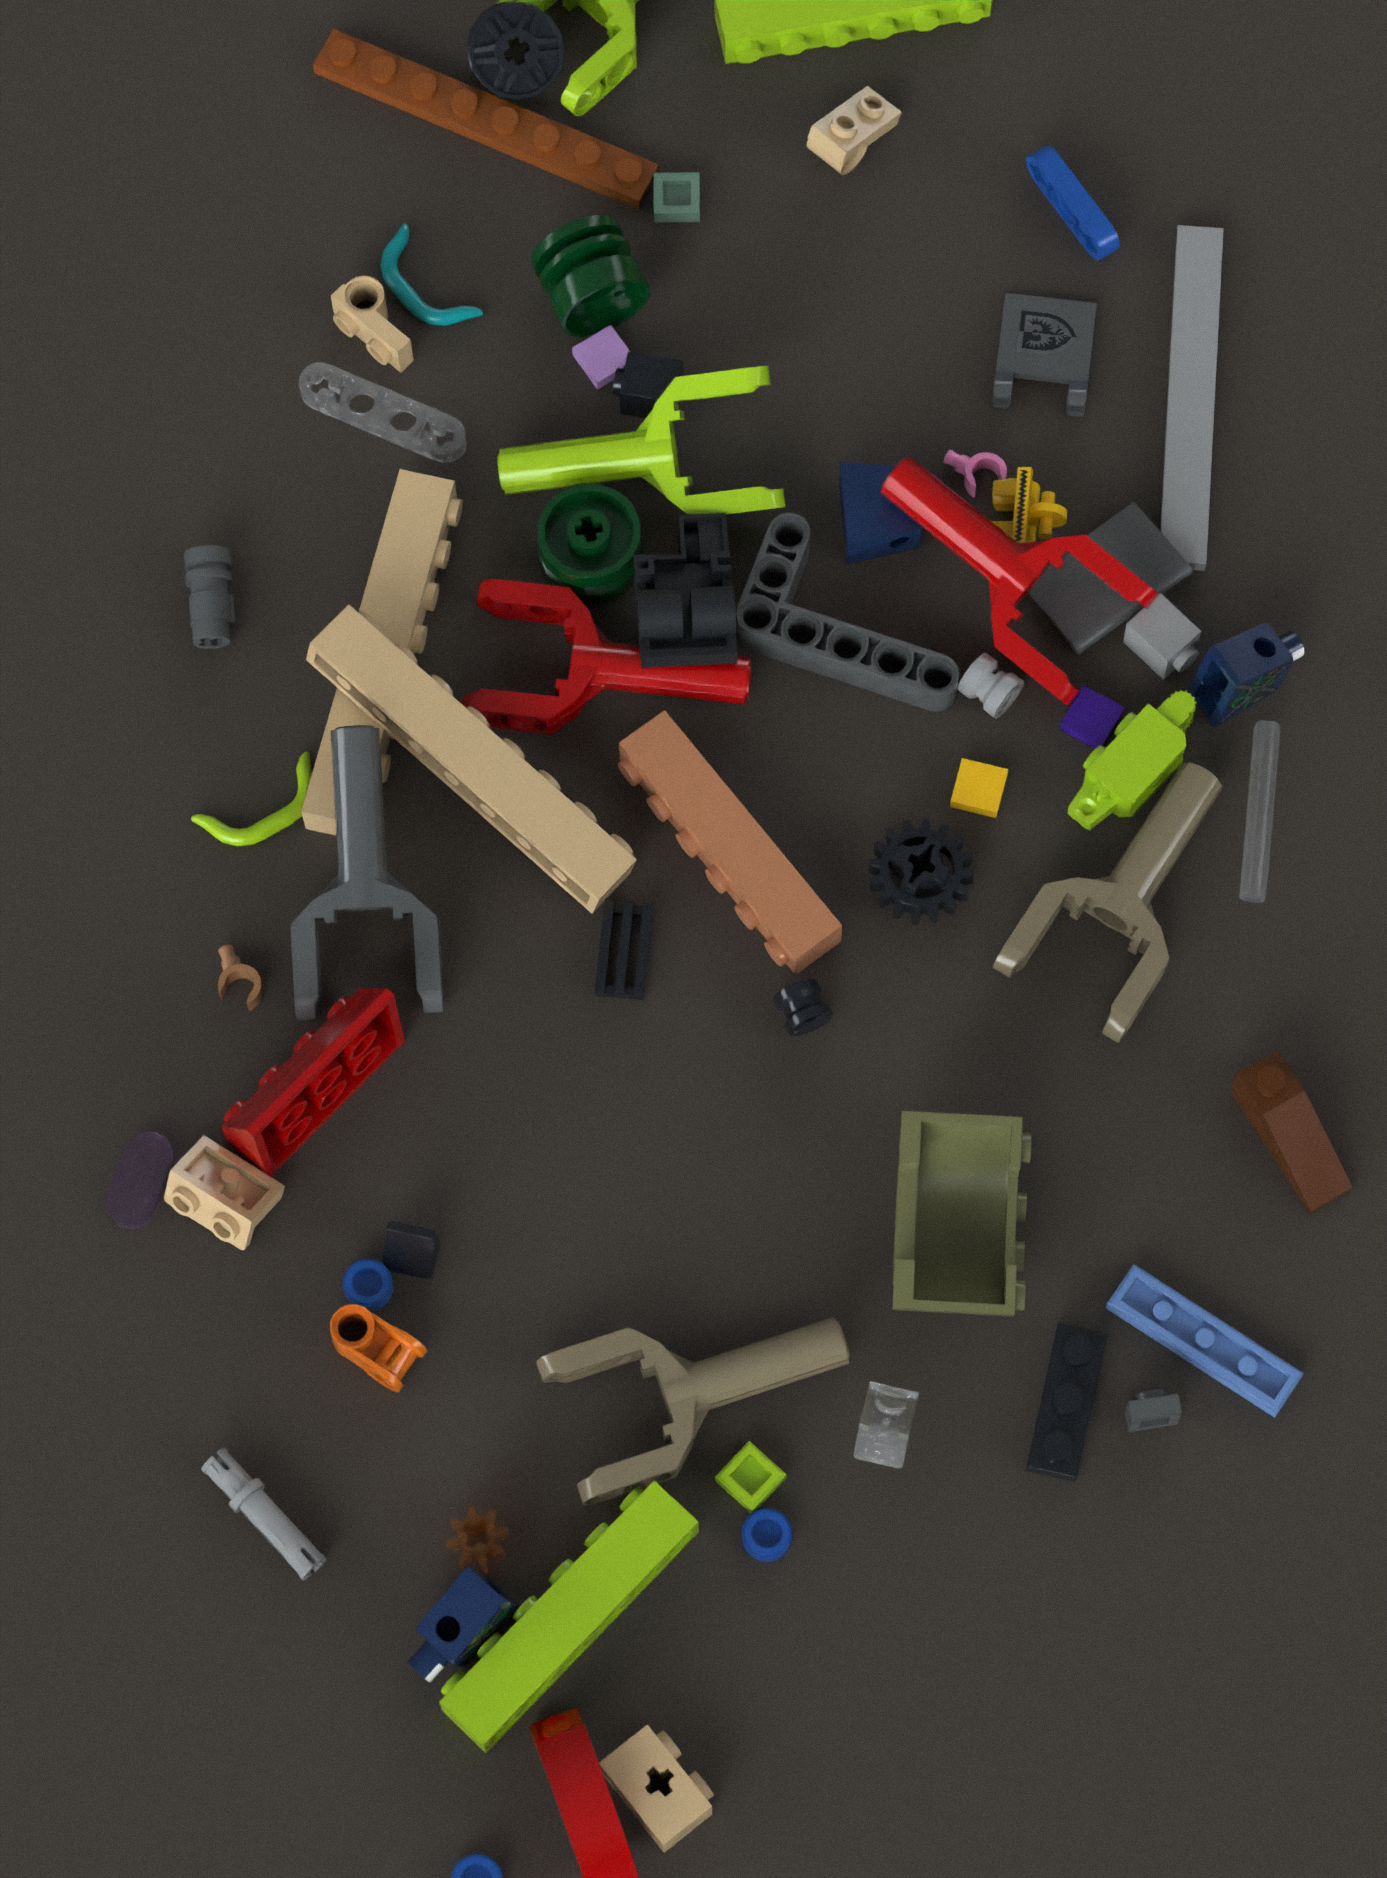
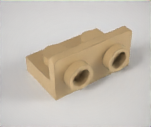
M203 1135L170 1170L164 1201L171 1205L179 1214L190 1217L212 1231L220 1240L229 1242L240 1250H245L251 1243L254 1228L280 1201L285 1186Z

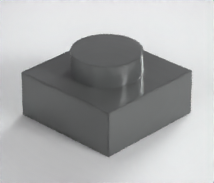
M1162 1389L1137 1393L1134 1396L1135 1400L1128 1401L1124 1414L1128 1433L1178 1425L1182 1414L1178 1393L1165 1395Z

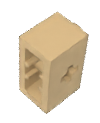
M647 1724L599 1762L605 1779L663 1853H665L713 1814L712 1805L708 1800L714 1794L696 1771L688 1776L676 1759L682 1754L668 1734L662 1730L656 1735ZM654 1774L660 1780H664L667 1777L671 1778L669 1781L670 1793L667 1796H664L660 1791L652 1794L649 1793L651 1790L650 1778Z

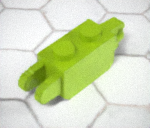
M1182 690L1179 692L1175 691V694H1171L1170 698H1167L1157 709L1148 703L1138 715L1130 712L1116 728L1114 734L1117 737L1107 748L1099 745L1093 750L1083 764V768L1086 769L1083 786L1068 806L1067 813L1072 819L1090 831L1112 813L1118 817H1133L1183 763V754L1186 749L1185 732L1187 727H1190V724L1193 722V712L1196 709L1195 697L1191 696L1192 693H1187V690L1185 692Z

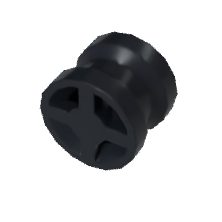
M809 978L795 982L783 988L773 997L776 1009L784 1012L787 1018L785 1028L790 1036H800L812 1032L829 1022L833 1017L830 1006L822 1003L819 997L821 987L817 979Z

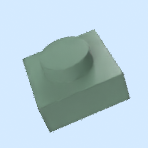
M700 172L654 173V222H700Z

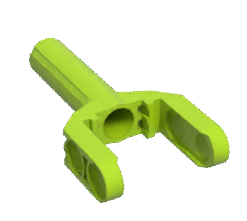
M499 0L497 3L511 0ZM557 0L517 1L531 3L545 12ZM562 0L563 7L569 12L576 5H579L598 23L608 29L607 35H609L608 42L570 76L569 84L561 96L562 105L575 116L587 113L637 68L635 4L639 0ZM515 38L508 40V43H511Z
M769 366L675 377L636 431L500 448L497 461L501 487L506 495L573 487L578 484H596L643 478L687 515L726 513L728 515L786 507L783 488L771 490L764 486L689 495L688 486H693L692 476L680 477L673 423L685 420L684 411L679 410L678 402L752 393L758 387L771 385Z

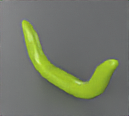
M305 751L299 757L296 768L298 791L292 802L247 828H232L214 816L205 814L193 815L191 817L192 822L204 828L222 843L238 847L254 845L292 825L303 817L301 811L312 776L310 753Z

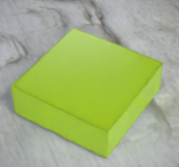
M750 1441L715 1476V1481L750 1513L756 1511L786 1479V1473Z

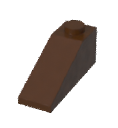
M1279 1050L1236 1073L1230 1091L1309 1214L1351 1191L1353 1187L1305 1090Z

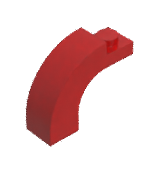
M574 1708L561 1714L552 1715L547 1719L528 1725L582 1877L639 1878L604 1775L578 1709Z

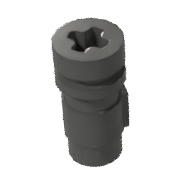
M216 545L190 548L184 553V569L187 572L185 574V584L190 588L189 612L193 645L203 649L225 647L231 643L230 627L235 625L234 595L228 593V587L232 584V573L230 572L232 569L231 552L226 547Z

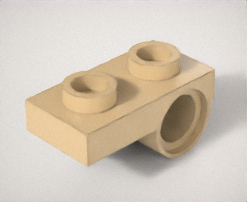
M866 86L812 125L808 135L807 148L840 174L846 175L859 164L870 144L898 124L902 112L869 86Z
M370 276L355 277L346 285L343 283L331 295L335 324L347 336L353 337L356 335L365 342L369 353L380 364L386 365L390 363L402 373L414 361L411 340L387 320L388 312L384 289L377 279ZM365 301L375 303L367 309L356 307L359 303Z

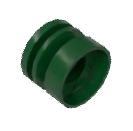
M594 215L582 217L564 224L548 234L536 246L531 255V266L536 276L540 278V285L543 291L550 295V305L562 331L569 336L586 337L594 335L610 325L615 328L632 318L644 307L650 297V286L639 263L631 257L630 245L623 238V230L619 222L612 216Z

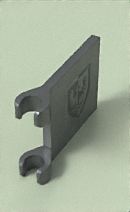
M1005 293L992 407L1010 408L1013 378L1069 384L1066 415L1083 417L1087 399L1097 303Z

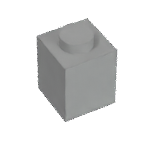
M1160 593L1148 609L1143 608L1127 623L1123 642L1164 680L1175 669L1181 673L1196 660L1199 655L1197 648L1201 630Z

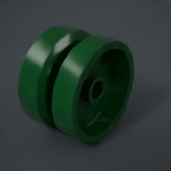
M578 484L555 495L545 505L538 520L537 541L540 568L547 584L570 587L584 605H601L620 598L634 585V555H642L641 524L633 504L619 491L601 484Z

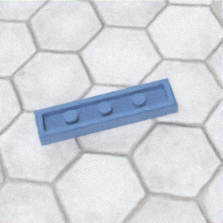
M1133 1264L1106 1305L1107 1310L1274 1418L1304 1374L1135 1264Z

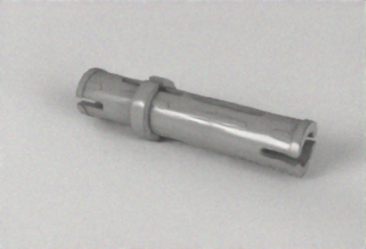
M226 1448L217 1451L216 1455L218 1458L215 1459L212 1455L202 1466L201 1470L203 1473L207 1474L230 1499L229 1507L235 1513L242 1512L299 1574L302 1580L309 1578L312 1575L310 1571L313 1569L316 1572L325 1563L327 1557L316 1549L263 1491L265 1484L259 1478L252 1479L229 1454Z

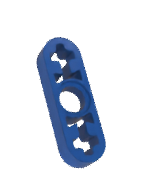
M1045 145L1026 157V165L1032 179L1089 255L1096 261H1100L1120 248V241L1113 225L1052 146Z

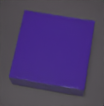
M1083 685L1062 719L1059 730L1095 749L1099 745L1104 747L1124 715L1125 707Z

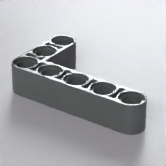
M784 513L775 517L768 527L737 606L736 636L740 645L750 652L929 711L939 712L952 706L957 698L960 673L958 665L952 658L791 604L809 559L811 531L804 517L796 513ZM785 537H794L800 543L796 546L787 547L781 545L778 541ZM774 577L781 579L784 584L780 587L771 588L765 586L762 582L767 578ZM760 618L767 621L768 625L764 628L754 629L747 626L746 623L751 619ZM798 633H806L812 636L813 640L809 643L800 644L794 642L791 637ZM841 648H852L857 651L858 655L854 658L846 659L841 658L835 652ZM893 662L901 665L903 670L892 674L883 671L881 666L885 663ZM933 677H939L946 680L948 685L937 689L932 688L925 681Z

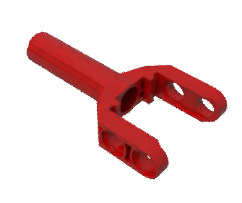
M911 456L899 462L881 487L880 493L989 581L994 647L1067 706L1070 705L1080 691L1070 684L1068 675L1009 628L1014 620L1019 623L1024 617L1016 609V606L1050 564L1061 571L1066 565L1065 557L1070 554L1127 601L1137 602L1145 609H1148L1159 595L1153 588L1086 534L1051 538L1044 541L1016 542Z
M500 579L484 580L479 584L476 604L482 610L490 612L499 619L564 625L565 643L573 644L568 680L556 678V696L485 688L463 695L461 704L466 708L471 706L477 709L488 721V728L554 734L579 716L587 702L603 690L745 705L746 700L749 699L752 676L750 657L737 656L736 664L641 668L640 645L610 642L593 622L588 608L570 587Z

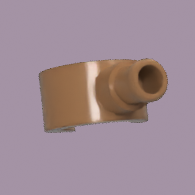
M227 944L220 947L218 953L222 959L221 966L223 972L218 978L217 987L221 1000L226 995L229 985L233 981L241 978L248 979L253 982L254 987L246 1003L249 1011L255 1009L262 1001L264 994L258 972L253 967L241 963L239 956H236L233 945Z

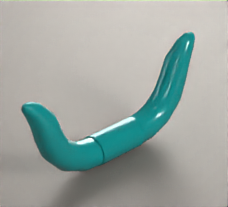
M403 223L396 235L383 250L380 263L383 280L392 293L415 318L429 325L447 326L482 316L483 311L475 306L461 305L447 309L433 308L427 305L398 271L397 266L398 258L408 244L410 234L408 224Z

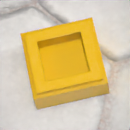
M962 758L950 800V807L997 818L1009 769Z

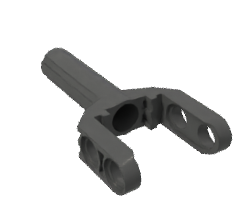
M371 725L337 727L335 730H331L338 875L318 897L308 904L290 925L297 1021L317 1020L318 1005L322 999L318 921L325 920L327 925L338 924L337 912L393 909V919L396 921H405V916L413 915L417 992L423 1001L424 1014L444 1012L440 918L387 872L379 728H374Z

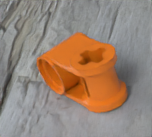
M348 1304L340 1307L333 1314L330 1321V1333L335 1349L342 1356L362 1368L374 1380L397 1393L403 1387L402 1378L416 1358H423L427 1353L426 1347L413 1336L396 1326L390 1325L358 1304ZM350 1322H359L367 1328V1332L361 1340L349 1342L340 1336L342 1327Z

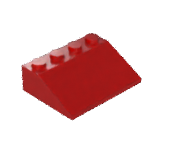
M359 988L350 998L347 996L340 998L327 1014L328 1020L316 1032L313 1030L306 1032L293 1048L294 1054L281 1067L278 1064L271 1067L258 1083L259 1089L247 1101L241 1099L227 1111L223 1119L225 1123L221 1126L224 1137L254 1167L271 1177L405 1042L395 995L388 988Z

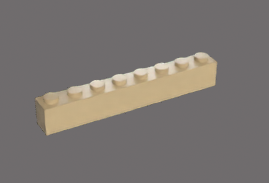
M400 469L358 613L364 611L371 615L380 625L381 633L394 645L400 643L413 654H421L427 637V626L423 625L426 610L434 611L437 603L439 584L434 582L438 568L445 569L447 567L451 542L446 540L450 526L457 527L459 524L463 500L457 499L454 480ZM338 688L335 692L301 811L306 829L335 836L336 822L331 730H335L337 727L371 725L374 728H379L382 783L386 782L389 774L391 755L386 754L390 739H394Z
M348 604L310 642L306 660L593 914L605 899L630 875L637 859L632 855L633 851L629 844L616 834L609 835L596 823L595 815L584 804L580 802L573 803L560 792L561 787L559 783L544 770L537 771L524 760V753L513 741L507 738L503 740L488 728V721L477 709L471 706L464 707L453 697L452 689L442 678L437 675L429 676L417 665L416 657L407 647L400 643L394 645L381 633L380 625L371 615L364 611L358 613Z

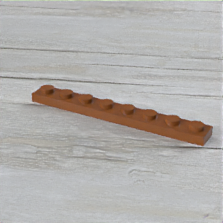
M334 28L313 63L314 74L640 210L654 184V173H659V164Z

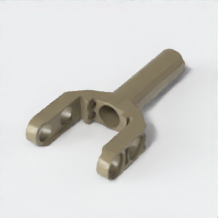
M1183 762L1110 876L1098 879L1075 877L1043 884L1000 951L993 969L1008 978H1011L1015 972L1023 969L1063 907L1070 911L1069 916L1075 920H1078L1084 911L1106 926L1120 932L1131 939L1127 951L1134 955L1140 952L1143 956L1112 1003L1111 1012L1102 1031L1103 1035L1119 1044L1161 980L1170 960L1162 928L1155 919L1151 900L1221 792L1222 785L1217 777L1200 765Z
M834 1317L694 1363L668 1351L660 1342L627 1327L549 1353L538 1359L536 1364L544 1383L557 1381L567 1384L640 1360V1370L643 1379L656 1375L672 1422L662 1426V1435L665 1444H671L597 1468L590 1477L580 1481L577 1484L582 1504L593 1505L629 1494L638 1486H641L643 1489L647 1488L654 1480L659 1484L677 1478L693 1447V1441L710 1409L849 1364L850 1353L839 1322Z

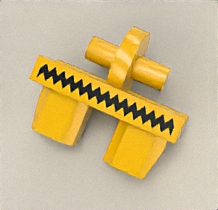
M1018 467L1017 478L993 481L992 503L995 511H1014L1013 521L992 522L1018 543L1035 542L1037 527H1039L1038 537L1040 539H1051L1052 528L1063 526L1067 522V510L1065 507L1055 504L1054 492H1042L1041 502H1039L1040 485L1032 480V467Z

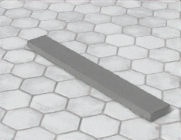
M1177 225L1160 532L1188 562L1192 570L1205 571L1207 563L1224 228Z

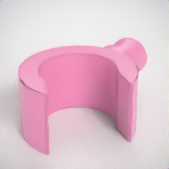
M949 450L943 460L944 464L954 467V471L964 475L965 489L974 498L976 483L973 474L976 471L990 469L997 474L999 480L1007 478L1005 462L993 453L982 452L970 458L964 454L959 455L953 450Z

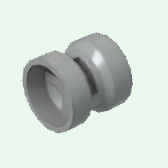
M985 652L964 673L957 690L969 699L979 698V701L983 703V710L997 719L1015 701L1024 686V681L1013 672L1005 673L1002 670L999 671L998 661Z

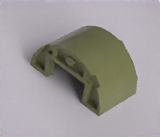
M902 1111L895 1211L892 1310L1011 1317L1015 1316V1310L1024 1311L1026 1281L1016 1280V1272L1024 1270L1025 1241H1016V1222H1025L1027 1193L1017 1191L1021 1162L1030 1163L1031 1133L1022 1132L1023 1117Z

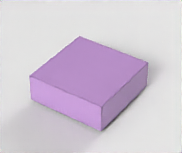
M611 325L572 347L573 357L597 390L614 381L616 369L625 368L627 354L630 352Z

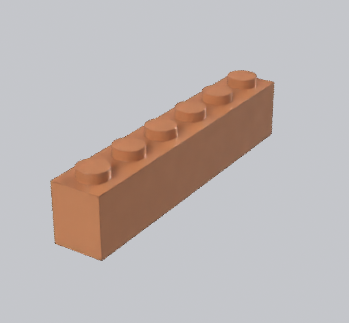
M665 710L619 742L620 762L617 765L624 778L633 787L640 784L649 796L646 800L655 816L661 822L667 819L678 831L676 839L688 856L693 858L698 855L708 868L705 870V874L713 887L720 894L727 891L737 903L734 908L744 925L750 930L756 927L767 940L764 946L776 964L779 966L787 964L796 975L841 942V923Z

